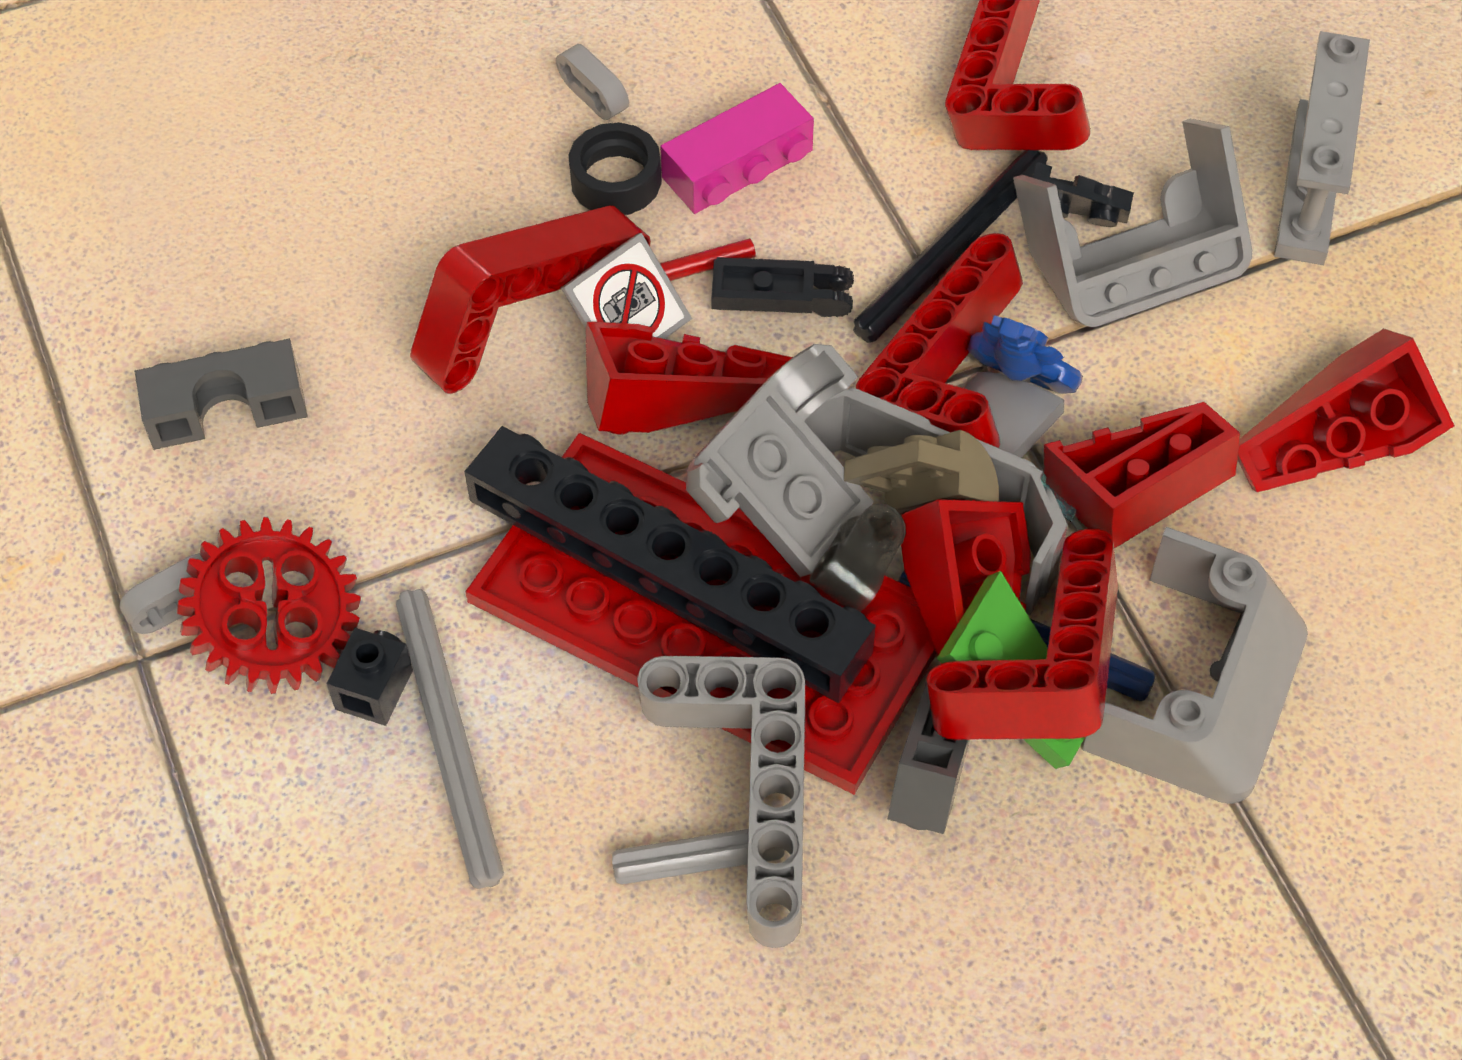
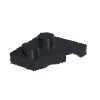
M1036 162L1033 178L1057 186L1063 218H1067L1068 214L1072 213L1088 216V222L1098 226L1116 227L1118 222L1127 224L1134 192L1105 185L1081 175L1075 176L1074 182L1051 178L1052 166Z

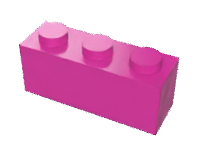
M778 83L660 145L662 178L693 214H696L711 205L720 204L729 195L750 184L759 183L768 174L791 162L794 163L801 160L807 153L813 151L814 118L781 83Z

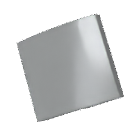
M979 372L964 387L986 397L1000 437L999 448L1021 458L1064 413V399L1026 381H1012L1003 374Z

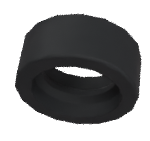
M620 122L595 126L586 130L574 141L568 154L572 192L579 203L589 210L605 206H615L624 215H630L644 209L657 197L662 184L659 146L649 133L637 126ZM621 156L630 158L644 167L637 176L622 182L610 183L597 180L587 173V170L595 162L607 157Z

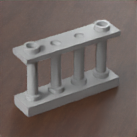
M1323 31L1319 33L1309 100L1300 99L1296 111L1274 257L1324 266L1329 249L1336 193L1348 195L1350 190L1370 39Z

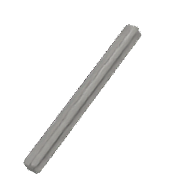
M422 589L405 590L400 593L396 607L469 880L472 886L477 889L493 887L499 884L504 871L426 592Z

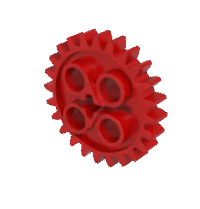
M263 517L260 531L253 532L250 525L245 520H242L239 525L238 537L234 538L230 532L222 528L219 530L217 539L219 548L204 541L201 543L200 555L204 561L194 558L188 560L186 572L193 578H181L179 592L187 597L178 600L177 614L188 616L189 618L182 622L180 632L182 636L198 635L191 643L190 653L192 656L207 651L210 653L205 667L207 672H211L221 665L227 668L225 684L229 685L241 674L246 676L248 692H252L258 680L262 679L266 680L270 693L276 694L279 681L284 678L287 679L294 691L299 690L303 672L315 682L319 681L323 672L320 661L327 666L335 668L340 658L336 649L344 650L350 638L346 631H353L358 626L360 617L351 612L358 609L361 596L347 593L355 586L356 574L340 575L347 561L346 556L342 555L329 559L328 553L332 544L330 539L321 542L317 546L310 543L313 535L312 527L305 529L298 537L292 534V521L289 519L285 521L280 532L273 531L268 517ZM265 560L272 563L273 570L272 605L274 608H277L273 623L277 645L275 650L268 649L266 642L267 605L262 601L266 585L262 562ZM290 571L300 572L307 577L309 582L301 586L292 585L282 575ZM235 572L245 573L250 576L254 583L250 586L238 587L231 584L226 576ZM293 622L304 623L312 630L313 634L309 637L298 638L291 635L285 626ZM239 623L247 624L255 630L257 635L247 640L238 639L230 633L228 628Z

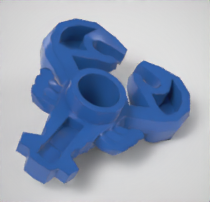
M994 315L991 324L983 323V332H976L970 337L967 347L968 352L983 365L1003 372L1012 381H1023L1030 378V382L1059 394L1075 393L1082 383L1083 375L1080 371L1062 361L1065 357L1056 348L1045 347L1048 337L1031 326Z

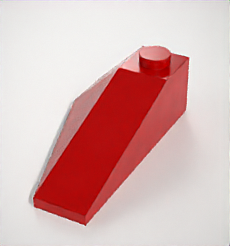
M587 322L585 329L587 403L598 431H607L617 435L629 432L650 433L739 411L755 392L793 357L738 345L730 346L726 352L714 350L704 344H700L701 337L684 334L682 342L653 337L654 327L640 324Z
M1383 328L1337 357L1243 435L1239 440L1237 460L1252 490L1261 492L1316 478L1319 473L1343 467L1352 469L1364 466L1366 461L1386 456L1395 458L1411 454L1455 427L1414 338Z
M938 499L897 516L904 570L938 656L987 576L1001 571L1026 611V604L1020 601L1022 576L1030 573L1031 551L1023 502Z

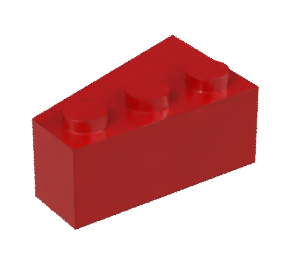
M1201 402L1140 418V426L1111 433L1109 427L1092 431V439L1066 446H1063L1060 440L1044 444L1043 486L1046 489L1049 487L1055 498L1088 529H1100L1108 532L1113 538L1115 549L1236 475L1240 432L1207 403Z

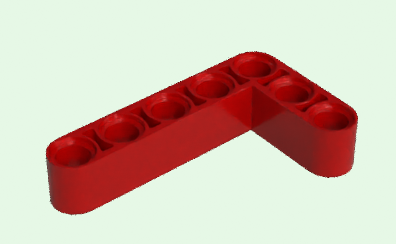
M979 0L945 100V107L955 139L962 148L970 150H1070L1081 146L1088 140L1091 128L1083 96L1078 87L1071 84H1013L1040 0Z
M605 206L462 243L451 248L440 259L436 267L411 348V360L444 392L451 394L462 390L471 382L479 368L499 307L561 290L562 286L638 233L643 234L649 246L651 243L650 236L615 206Z
M992 233L979 237L971 243L859 378L856 389L928 419L931 425L951 433L962 430L980 441L999 448L1000 437L986 397L976 391L945 382L969 354L967 347L970 337L976 332H983V323L991 324L994 315L999 316L1023 285L1022 275L1011 239L1004 234Z
M1100 529L1079 530L1069 535L1064 541L1046 659L952 661L940 664L928 673L926 678L934 730L940 736L955 740L1075 739L1089 736L1100 729L1104 717L1118 591L1114 542L1108 532Z

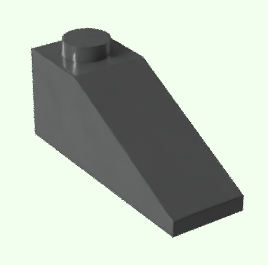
M927 682L899 761L887 820L906 824L916 830H929L944 834L970 740L947 739L940 736L934 730Z

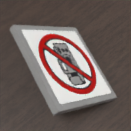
M638 233L561 287L585 329L587 322L640 324L654 327L652 336L665 339L692 319L642 233Z

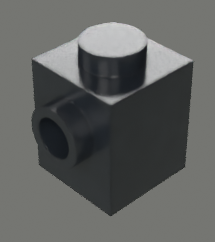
M354 628L326 683L335 710L387 726L413 672L407 645L397 636L386 631L377 630L371 633Z

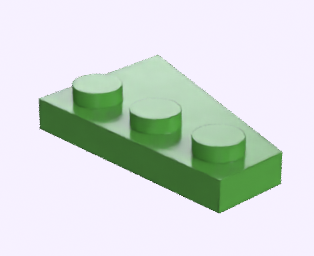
M999 571L987 576L937 657V660L942 664L952 661L1039 660L1047 658L1048 647L1004 575ZM1085 737L1075 739L1024 740L1050 765L1058 769L1071 764Z

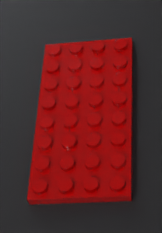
M578 433L562 458L570 457L579 461L590 473L607 482L615 481L624 485L640 500L654 507L663 506L669 509L683 523L700 532L706 530L716 534L728 547L745 556L753 555L763 559L772 567L773 571L794 582L803 581L810 584L822 597L841 607L848 606L857 609L867 617L869 622L876 625L873 654L839 703L805 685L804 770L855 795L937 654L912 588L834 551H831L811 574L800 577L740 508L729 519L715 523L686 491V482L584 434ZM575 506L570 509L580 510L585 508V506ZM514 525L465 591L468 603L638 687L637 678L640 669L646 662L655 657H753ZM620 530L615 532V534L625 535L632 531ZM664 555L660 558L665 560H672L678 558L679 556ZM715 579L710 580L706 583L710 585H722L726 582L723 580ZM758 605L753 607L755 610L758 611H769L774 609L769 605ZM808 630L800 633L803 636L810 638L819 637L822 635L821 633L813 630ZM664 686L656 689L652 694L662 698L670 697L677 692V689ZM720 687L712 690L709 694L716 698H727L734 694L735 691L727 687ZM775 688L766 695L774 699H784L790 696L792 692L784 688ZM721 728L751 743L752 728ZM774 740L766 744L765 748L771 752L779 753L790 749L792 745L783 740Z

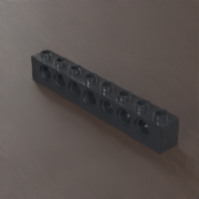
M501 426L464 471L469 500L472 503L753 657L784 658L793 661L803 671L806 686L837 703L841 701L873 654L876 625L869 622L867 617L857 609L848 606L841 607L822 597L810 584L803 581L794 582L773 571L772 567L763 559L753 555H743L728 547L716 534L706 530L698 531L680 521L669 509L663 506L654 507L640 500L624 485L615 481L607 482L590 473L579 461L570 457L562 458L545 449L537 439L528 434L519 435ZM531 482H541L536 485H526ZM575 506H585V508L580 510L570 509ZM620 530L632 531L625 535L615 534V532ZM664 555L679 556L678 558L672 560H665L660 558ZM717 579L723 580L726 583L722 585H710L706 582ZM758 605H769L774 609L769 611H758L755 610L753 607ZM808 630H813L821 633L822 635L819 637L810 638L803 636L800 633Z

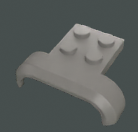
M813 344L779 368L695 456L687 468L686 491L715 523L729 519L740 508L800 577L811 574L874 502L860 485L844 481L845 468L804 422L822 404L845 391L858 377L831 345Z

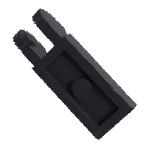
M717 257V259H714L711 309L812 313L814 311L821 317H843L848 315L849 312L851 313V309H853L852 296H849V293H845V290H849V288H852V284H854L853 271L840 265L814 264V261Z

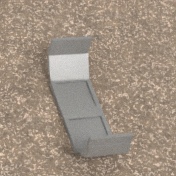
M849 388L835 395L804 421L831 453L841 450L855 457L867 454V449L870 447H893L904 444V438L908 436L927 435L937 437L950 433L931 425L929 420L921 415L856 388ZM978 440L989 454L995 467L999 485V502H1023L1029 545L1035 558L1025 599L1026 613L1031 615L1039 598L1047 596L1057 577L1068 524L1052 490L1048 487L1045 491L1041 482L1043 471L1037 469L1032 462Z

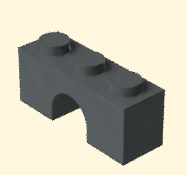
M290 338L275 342L266 341L246 348L226 352H213L202 357L173 363H160L153 367L134 370L141 418L153 450L205 439L203 420L206 413L214 405L227 400L241 401L250 406L257 428L308 417L299 368Z

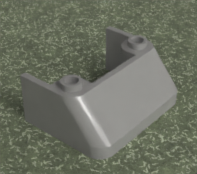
M1191 118L1182 121L1191 169L1173 175L1163 186L1160 201L1164 218L1081 247L1075 228L1070 222L1063 219L1057 186L1025 175L1013 178L1029 252L1071 319L1089 327H1098L1235 279L1247 270L1252 259V245L1230 126Z
M1166 527L1150 581L1238 613L1244 611L1213 698L1190 690L1171 692L1161 700L1153 720L1105 702L1103 723L1094 734L1086 736L1082 750L1215 801L1227 804L1238 803L1245 800L1252 793L1258 780L1307 640V626L1257 560L1237 551Z

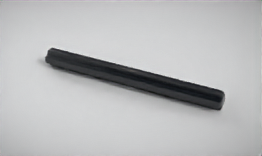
M1024 150L854 319V333L858 337H862L867 343L875 342L971 243L1017 199L1013 178L1020 175L1033 178L1036 162L1046 164L1048 160L1045 152Z

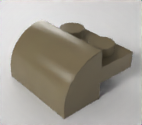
M962 430L937 437L927 435L908 436L904 438V444L893 447H870L867 449V454L845 460L844 481L885 492L884 513L899 516L938 499L999 502L998 478L989 454L976 438Z

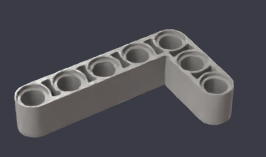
M655 657L643 665L637 678L642 712L648 721L662 727L752 728L747 868L748 925L751 935L761 945L770 948L785 947L798 936L802 924L805 753L804 673L796 663L784 658ZM664 686L677 689V692L670 697L662 698L652 694L656 689ZM720 687H727L735 691L734 694L727 698H716L709 694L712 690ZM775 688H784L792 692L790 696L784 699H774L766 695ZM774 740H783L792 745L790 749L779 753L771 752L765 748L766 744ZM774 793L785 794L791 799L785 806L777 808L768 806L763 802L765 797ZM770 848H781L789 852L790 857L782 863L774 864L762 859L761 855ZM769 904H780L790 911L787 917L779 921L766 920L759 914L761 909Z

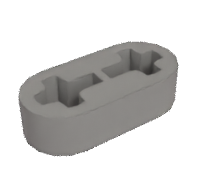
M576 44L556 57L557 68L564 82L603 120H609L629 107L628 95L621 81L582 44Z
M200 553L186 557L137 584L123 596L120 602V610L136 633L147 634L155 632L183 617L177 614L178 600L187 597L179 592L181 578H193L186 572L188 560L194 558L204 561Z

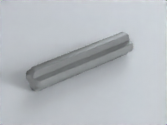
M749 829L616 850L612 854L614 877L616 882L622 885L747 865ZM770 848L761 857L765 861L778 860L784 857L785 850Z

